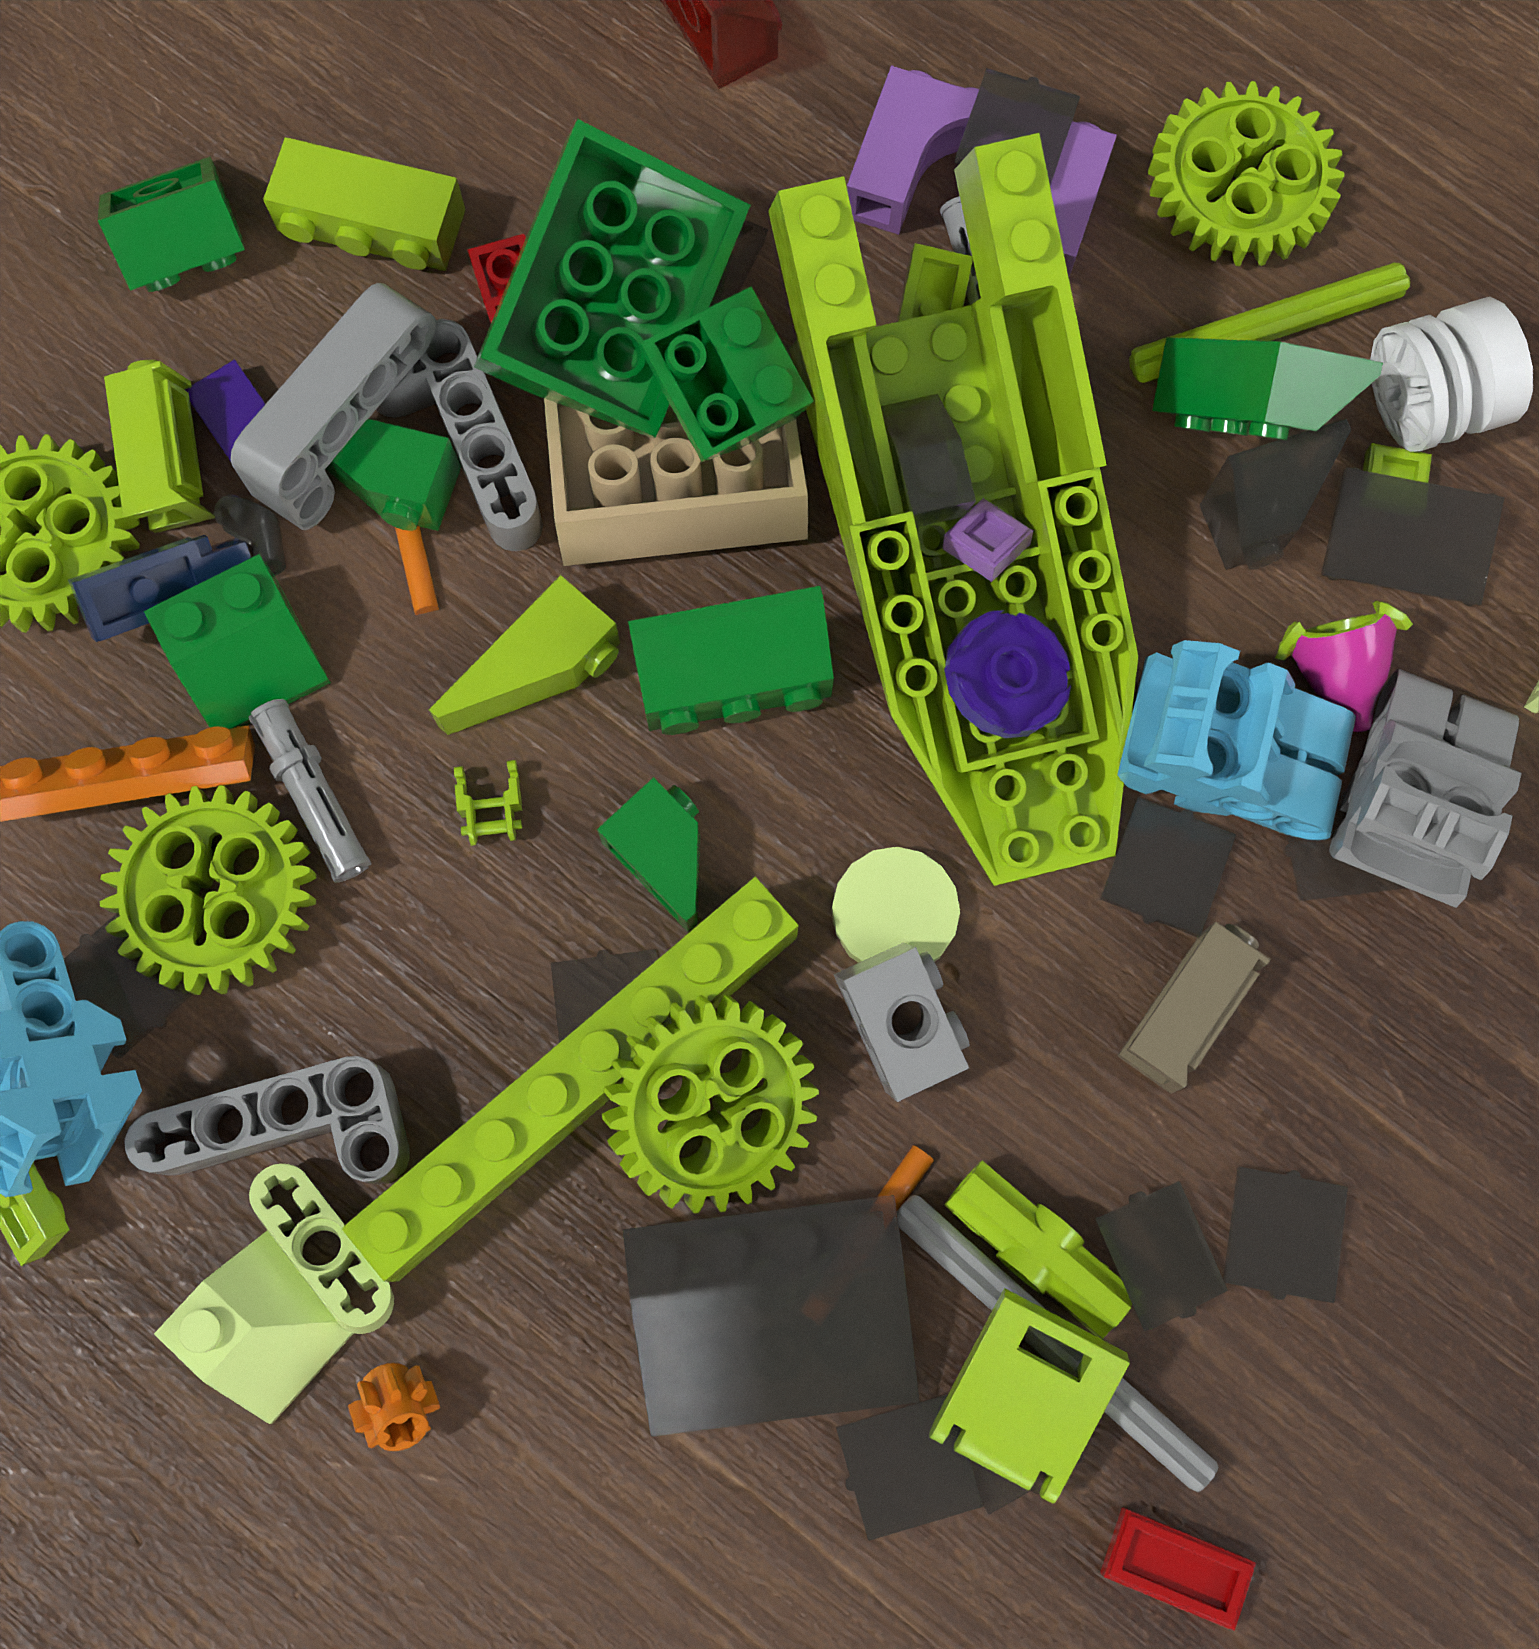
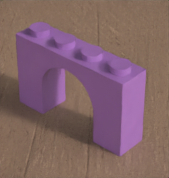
M891 66L847 184L854 221L899 235L921 176L938 159L955 152L971 151L977 146L1039 133L1068 277H1070L1117 135L1103 131L1096 125L1088 122H1074L1047 114L1033 105H1018L989 96L986 92L977 88H963L936 80L922 71H907Z

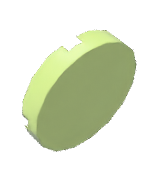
M891 847L873 850L850 865L837 884L831 912L836 935L840 939L841 945L849 957L858 963L903 942L916 947L919 954L927 951L935 962L941 957L955 937L960 907L956 887L940 864L922 852L902 847Z

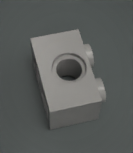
M903 942L833 974L883 1088L895 1101L899 1102L969 1069L961 1051L970 1046L967 1034L956 1013L950 1011L945 1014L935 992V990L943 987V981L934 960L927 951L919 954L916 947ZM915 1001L921 1013L919 1024L910 1033L896 1034L892 1027L894 1011L902 1003Z

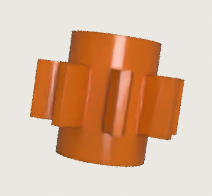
M387 1363L371 1370L362 1381L357 1383L361 1400L354 1401L348 1405L355 1432H364L369 1448L379 1445L387 1451H401L417 1444L425 1436L426 1432L431 1429L426 1414L440 1408L432 1381L424 1380L420 1366L415 1365L408 1369L400 1363Z

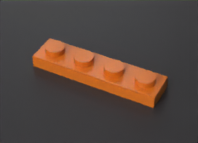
M217 726L204 729L194 735L169 739L148 737L132 745L107 749L86 747L64 756L39 760L24 757L13 760L6 765L0 766V822L167 795L169 793L191 791L193 786L204 789L250 781L256 747L250 727L243 726L227 729Z

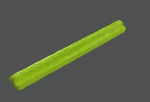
M1394 262L1170 337L1271 341L1401 298L1410 287V277L1406 274L1403 264ZM1166 338L1136 347L1131 351L1129 364L1138 382L1145 383L1159 377Z

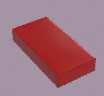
M1122 1507L1100 1574L1114 1582L1235 1631L1256 1562Z

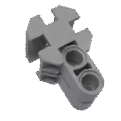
M1396 669L1381 693L1363 757L1359 761L1344 793L1340 811L1347 813V815L1333 834L1329 853L1334 859L1457 908L1467 897L1471 874L1474 878L1482 880L1489 873L1509 835L1512 816L1502 813V808L1518 791L1521 773L1510 767L1519 726V717L1467 695H1461L1450 710L1453 698L1452 689L1404 670Z

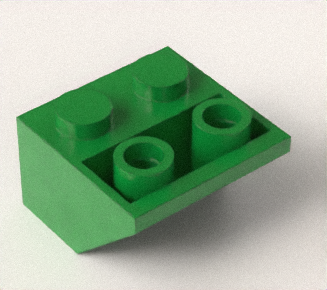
M752 286L640 342L638 345L701 462L740 449L790 423L814 402Z

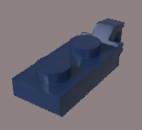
M206 535L195 538L187 537L71 578L68 582L92 639L98 642L149 624L144 613L145 610L250 559L251 555L246 542L240 541L237 537L212 546Z

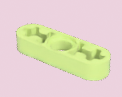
M281 1163L271 1165L262 1170L251 1184L249 1192L250 1204L258 1219L340 1326L352 1333H370L383 1326L393 1310V1292L389 1282H384L343 1232L341 1228L345 1224L306 1174L298 1167ZM278 1184L286 1190L292 1189L296 1185L298 1186L292 1193L297 1207L306 1218L298 1223L296 1227L280 1205L267 1209L273 1201L269 1191ZM314 1209H319L320 1213L310 1216ZM294 1229L289 1237L283 1234L285 1231ZM318 1231H330L335 1233L341 1240V1248L337 1257L330 1263L320 1266L312 1265L305 1261L302 1250L308 1237ZM354 1259L360 1262L359 1265L348 1269ZM347 1269L362 1290L367 1291L374 1286L378 1288L372 1296L376 1307L366 1315L359 1308L353 1309L349 1313L344 1311L350 1305L351 1300L337 1277L342 1275ZM335 1279L328 1289L322 1285L324 1282Z

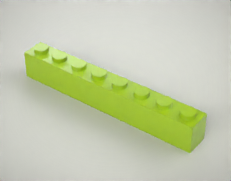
M755 876L342 1227L343 1232L384 1282L400 1281L610 1100L603 1092L604 1086L619 1084L624 1081V1077L611 1065L613 1059L632 1061L636 1053L626 1041L629 1035L645 1042L652 1037L646 1021L649 1016L658 1020L665 1027L672 1023L670 1004L676 1002L688 1015H693L696 998L700 995L709 1000L714 1009H716L724 995L731 996L797 939L799 925Z

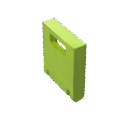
M1004 1288L935 1418L929 1438L943 1444L949 1436L952 1426L954 1424L959 1426L962 1430L954 1444L955 1452L1026 1490L1031 1489L1040 1471L1046 1473L1047 1475L1040 1489V1497L1054 1504L1130 1364L1128 1354ZM1029 1326L1084 1354L1077 1366L1078 1378L1019 1347Z

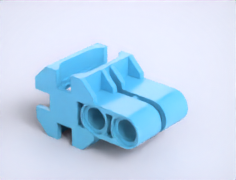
M1183 640L1172 646L1171 654L1173 659L1157 652L1145 658L1117 774L1128 788L1144 794L1164 790L1178 795L1175 796L1174 805L1187 810L1224 816L1235 815L1296 838L1306 840H1326L1330 838L1342 780L1335 775H1340L1345 771L1356 715L1352 711L1294 688L1295 683L1288 670L1269 662L1252 669L1234 663L1233 661L1238 660L1240 651L1221 643Z
M31 921L11 923L0 931V1194L5 1197L32 1192L33 1187L29 1170L34 1160L57 1156L65 1186L89 1182L109 1153L142 1092L136 1070L101 1075V1071L113 1047L124 1045L126 1042L121 1020L88 1000H75L60 945L55 935L45 926Z

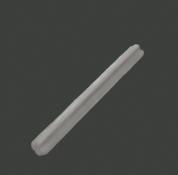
M913 1195L909 1197L893 1217L894 1223L991 1311L1004 1288L1044 1308L920 1196ZM1029 1326L1023 1339L1050 1364L1078 1378L1077 1366L1084 1354ZM1121 1379L1104 1412L1189 1489L1196 1492L1203 1490L1218 1471L1217 1462L1126 1380Z

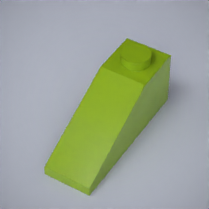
M560 575L443 694L429 711L438 727L447 735L574 689L589 675L596 678L603 674L614 662L619 653V649L616 647L620 644L617 625Z

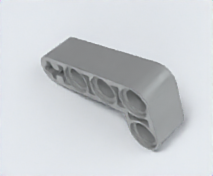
M376 283L365 290L236 439L231 451L230 460L250 494L302 530H309L316 526L329 511L335 494L334 486L325 472V468L425 353L435 335V317L384 283Z
M438 319L436 320L435 335L430 346L379 405L376 411L384 416L396 418L436 404L490 536L498 546L505 550L515 552L526 550L537 542L543 529L542 517L534 489L483 371L474 368L477 355L468 334L455 321ZM443 354H459L451 362L443 364L435 362ZM474 403L481 405L478 411L471 415L462 416L455 414L465 404ZM499 455L503 457L501 463L493 468L485 469L477 466L479 461L486 456ZM510 494L519 517L509 520L503 510L500 498Z
M359 1056L336 1059L149 1112L134 1121L125 1137V1151L132 1164L140 1170L168 1176L182 1175L329 1132L333 1134L338 1160L342 1169L353 1179L375 1185L388 1184L401 1176L406 1170L410 1159L408 1139L392 1078L381 1066ZM358 1073H370L374 1083L371 1097L359 1106L349 1105L345 1097V1088L348 1081ZM303 1090L308 1098L307 1113L301 1121L288 1125L282 1117V1104L290 1093ZM237 1108L243 1118V1127L235 1140L224 1143L218 1135L219 1120L225 1112ZM165 1132L179 1136L193 1134L196 1141L194 1143L184 1140L170 1144L165 1147V1156L155 1152V1145L165 1141ZM382 1135L389 1145L387 1162L381 1168L368 1172L360 1161L361 1148L369 1138Z

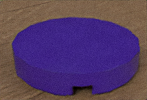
M1004 610L989 611L969 622L949 646L945 664L949 694L961 714L980 730L1003 738L1029 736L1055 720L1069 700L1071 685L1067 688V672L1070 670L1068 655L1054 632L1035 617L1023 613H1018L1016 616L1009 613L1001 614Z

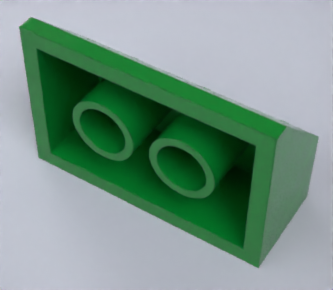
M1166 337L1152 411L1176 415L1174 427L1204 432L1214 431L1240 436L1252 435L1287 441L1289 429L1309 431L1320 429L1381 375L1383 362L1278 341Z
M821 586L628 621L649 731L662 729V733L666 735L683 734L697 729L701 721L722 717L726 723H742L759 717L761 715L760 710L785 706L789 712H800L818 707L823 703V698H829L832 695L834 677Z

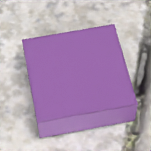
M983 498L944 534L942 549L992 582L1023 550L1031 545L1033 530Z

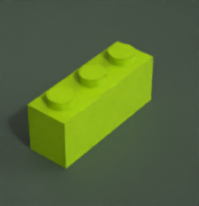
M287 137L284 138L263 198L277 231H280L292 240L308 243L312 240L330 243L356 256H367L369 253L392 258L399 264L415 270L430 267L446 271L465 213V206L456 177Z

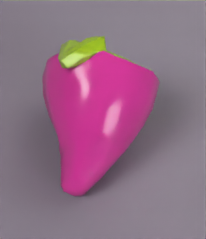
M1382 601L1372 602L1376 611L1375 614L1332 621L1308 629H1304L1300 622L1294 621L1288 626L1275 657L1285 660L1292 655L1305 679L1321 699L1352 711L1356 715L1354 732H1364L1371 728L1377 697L1388 678L1391 668L1397 629L1408 630L1413 625L1405 613L1391 604Z

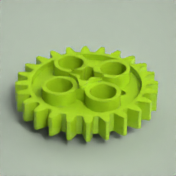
M1230 81L1226 82L1219 99L1213 91L1206 87L1201 93L1198 104L1186 98L1181 105L1179 114H1170L1167 117L1162 133L1158 134L1152 151L1154 155L1148 169V174L1155 178L1149 193L1152 197L1163 198L1157 212L1159 217L1176 215L1177 218L1171 230L1173 236L1182 234L1187 230L1194 234L1189 246L1191 251L1196 250L1206 242L1212 245V261L1216 262L1225 249L1232 251L1235 266L1241 265L1247 252H1253L1258 264L1263 266L1266 264L1272 248L1278 256L1285 260L1289 257L1295 244L1305 249L1315 232H1322L1331 216L1330 213L1334 210L1341 196L1337 189L1344 178V172L1335 168L1342 156V150L1326 149L1334 135V131L1332 129L1315 131L1314 126L1320 116L1318 111L1310 112L1304 116L1297 112L1301 104V97L1296 96L1285 105L1279 102L1280 87L1274 86L1267 97L1259 96L1255 81L1250 82L1245 95H1238L1236 88ZM1242 134L1248 135V136H1250V137L1253 138V139L1247 138V137L1243 136ZM1275 145H1281L1280 147L1276 148L1274 151L1271 150L1270 152H1268V153L1265 155V153H1266L1268 150H1270L1272 147H1274ZM1261 162L1258 170L1255 169V167ZM1200 166V167L1207 168V169L1210 170L1211 172L1202 171V170H1200V169L1197 168V167ZM1280 174L1289 176V177L1292 178L1293 180L1286 179V178H1284L1283 176H1281ZM1233 176H1234L1235 178H1237L1236 180H1234V181L1231 183V180H1232ZM1224 192H1226L1225 195H1223L1217 201L1209 202L1210 200L1217 197L1219 194L1222 195ZM1236 207L1244 208L1248 210L1251 214L1243 213L1239 211Z
M44 434L38 449H34L30 442L21 435L17 438L15 452L10 454L0 445V572L7 571L6 574L0 575V628L10 619L17 629L27 633L35 617L37 622L48 632L53 631L56 614L62 613L73 624L79 623L78 603L68 580L125 560L121 556L122 551L139 549V542L126 530L140 525V519L128 520L123 517L117 472L111 465L105 467L104 461L94 450L84 454L82 449L72 439H69L60 449L50 435ZM41 485L36 495L30 499L22 500L29 489ZM89 518L85 528L80 532L69 534L72 526L78 520ZM36 530L39 531L35 536L32 535ZM49 565V570L42 579L30 582L33 573L38 568Z
M223 785L218 786L212 802H209L206 794L197 786L191 787L188 805H183L176 797L169 793L165 795L167 813L159 816L148 807L142 809L143 817L148 825L143 831L134 827L124 826L122 830L132 842L129 850L119 848L109 850L108 854L120 862L122 866L120 872L101 874L100 880L116 888L117 894L101 900L100 907L109 912L120 914L105 929L107 933L115 937L129 936L118 949V953L129 960L142 955L136 971L150 978L161 970L159 984L172 990L184 977L185 990L194 995H200L208 978L214 991L220 994H227L230 975H234L240 983L250 987L253 985L252 966L258 964L274 973L277 968L270 953L275 948L291 954L296 951L292 942L286 937L289 929L308 931L309 925L297 916L296 912L297 908L316 905V899L309 893L300 890V885L313 881L317 876L310 867L296 865L311 852L303 842L289 843L298 832V829L289 820L276 824L280 812L271 803L268 802L257 810L258 799L250 792L244 791L234 804L232 793ZM216 835H221L222 840L217 844L215 852H213L211 848L212 840ZM193 842L195 852L191 861L181 868L172 869L171 857L176 848L184 843ZM257 848L259 850L257 865L246 874L235 875L234 862L236 857L246 849ZM214 880L220 883L218 892H207L205 900L199 897L201 888L211 887ZM182 904L184 907V917L181 924L173 931L163 933L160 925L163 913L173 905ZM247 910L249 923L246 930L236 938L226 939L224 925L227 918L236 911ZM204 928L207 933L206 941L203 945L197 946L196 940L202 934Z
M700 995L696 998L693 1015H688L682 1007L674 1002L670 1004L672 1023L664 1027L658 1020L649 1016L646 1021L652 1037L645 1042L629 1035L626 1041L636 1053L632 1061L613 1059L611 1065L624 1077L623 1083L604 1086L603 1092L607 1097L620 1105L602 1114V1119L610 1129L620 1130L612 1135L607 1142L616 1155H625L619 1165L628 1177L632 1178L640 1175L637 1184L646 1195L650 1196L660 1189V1198L670 1208H673L684 1195V1201L693 1213L700 1212L706 1196H709L715 1207L720 1212H725L729 1193L736 1192L748 1205L752 1203L751 1184L757 1180L771 1191L775 1188L774 1179L770 1173V1170L775 1165L789 1171L795 1168L791 1159L785 1154L789 1146L798 1148L808 1147L809 1142L797 1132L798 1124H808L817 1120V1116L802 1105V1101L811 1099L819 1094L818 1088L808 1080L801 1079L814 1069V1065L803 1055H796L803 1043L791 1032L783 1034L786 1024L773 1014L764 1019V1010L751 1001L740 1012L739 1003L731 996L724 995L715 1012L712 1003L703 995ZM742 1048L743 1054L738 1066L730 1072L720 1073V1065L725 1055L732 1050ZM681 1075L683 1080L678 1092L671 1098L658 1099L659 1088L663 1082L672 1076ZM762 1078H764L763 1085L757 1089H753L757 1086L759 1081ZM714 1095H716V1096L712 1099V1104H713L714 1109L711 1110L710 1112H708V1111L710 1110V1102H709V1099H710L711 1097H713ZM762 1108L763 1112L758 1124L751 1130L742 1132L741 1125L746 1115L753 1110ZM664 1120H669L662 1128V1130H658V1124ZM695 1136H703L702 1145L695 1154L686 1158L679 1157L681 1148L687 1140Z

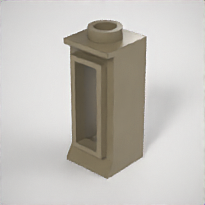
M1214 922L1200 933L1117 1056L1170 1094L1184 1089L1187 1086V1073L1196 1070L1259 976V973L1256 971L1268 965L1271 959L1257 950L1259 947L1258 941L1245 930L1232 924H1226L1223 927L1219 923Z

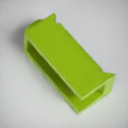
M157 360L136 361L131 363L125 371L104 376L123 517L128 520H134L147 516L149 530L154 533L217 518V516L203 507L199 500V497H203L189 393L184 390L192 387L191 381Z

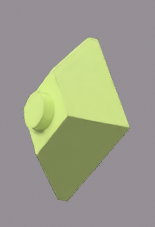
M268 1231L264 1232L204 1279L154 1333L204 1383L268 1424H273L354 1334L340 1326ZM328 1282L322 1284L326 1289L331 1286ZM350 1304L344 1311L349 1313L356 1308Z

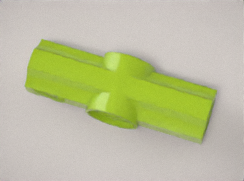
M983 1160L979 1161L970 1173L966 1175L944 1204L969 1229L978 1236L980 1235L998 1251L996 1257L1018 1278L1039 1294L1043 1295L1046 1292L1100 1339H1104L1113 1328L1118 1326L1138 1296V1293L1127 1282L1113 1273L1106 1264L1100 1262L1083 1247L1085 1241L1071 1226L1042 1204L1038 1203L1035 1206Z

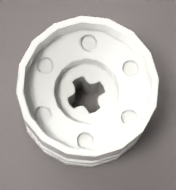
M1492 297L1478 299L1442 310L1436 318L1432 315L1412 319L1409 322L1383 328L1373 342L1370 360L1383 362L1381 375L1372 382L1376 404L1387 430L1395 441L1409 452L1423 451L1436 447L1438 443L1458 440L1464 432L1468 434L1481 433L1516 422L1528 410L1533 392V366L1528 343L1516 317L1504 303Z

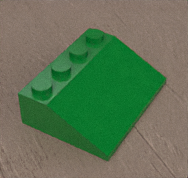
M577 119L560 153L474 368L531 394L653 439L656 438L670 403L638 345L640 342L709 308L751 205Z

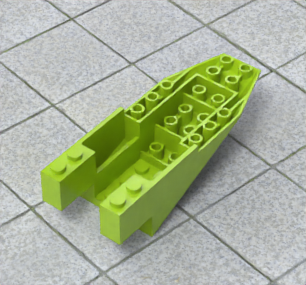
M1039 133L974 147L954 169L981 296L979 300L969 306L875 327L876 320L844 176L780 190L768 211L797 337L796 342L789 350L793 364L814 401L806 409L890 715L994 886L1116 856L1124 787L1123 781L1117 774L1132 716L1138 664V652L1100 467L1107 466ZM983 498L1033 530L1031 545L1023 550L992 582L942 549L944 534ZM1004 610L1001 614L1009 613L1016 616L1018 613H1023L1035 617L1054 632L1068 655L1070 670L1067 672V688L1071 685L1069 700L1055 720L1029 736L1003 738L980 730L961 714L949 694L945 675V664L949 646L969 622L989 611Z

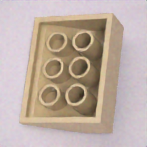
M544 398L554 519L563 566L808 539V493L796 419L740 449L701 462L671 405L667 409L656 438L653 439Z

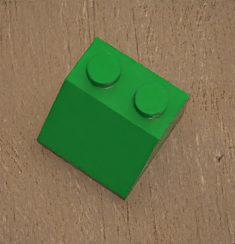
M211 156L99 195L98 223L130 291L145 286L148 292L165 289L180 281L179 273L198 266H202L205 272L224 268L237 260L235 253L245 250L241 232Z
M260 554L144 611L170 665L209 727L219 726L231 729L251 724L248 717L252 715L251 712L257 707L276 699H285L290 704L331 683L278 580Z

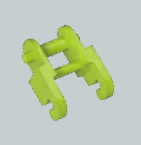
M516 760L507 761V768L510 774V778H508L509 789L503 792V797L473 800L471 796H468L463 766L454 767V776L457 780V784H455L457 812L461 818L467 819V826L461 827L462 836H469L471 846L477 845L478 836L507 833L510 841H515L516 829H522L521 819L515 820L514 812L522 811L519 772ZM504 806L505 819L476 822V809Z

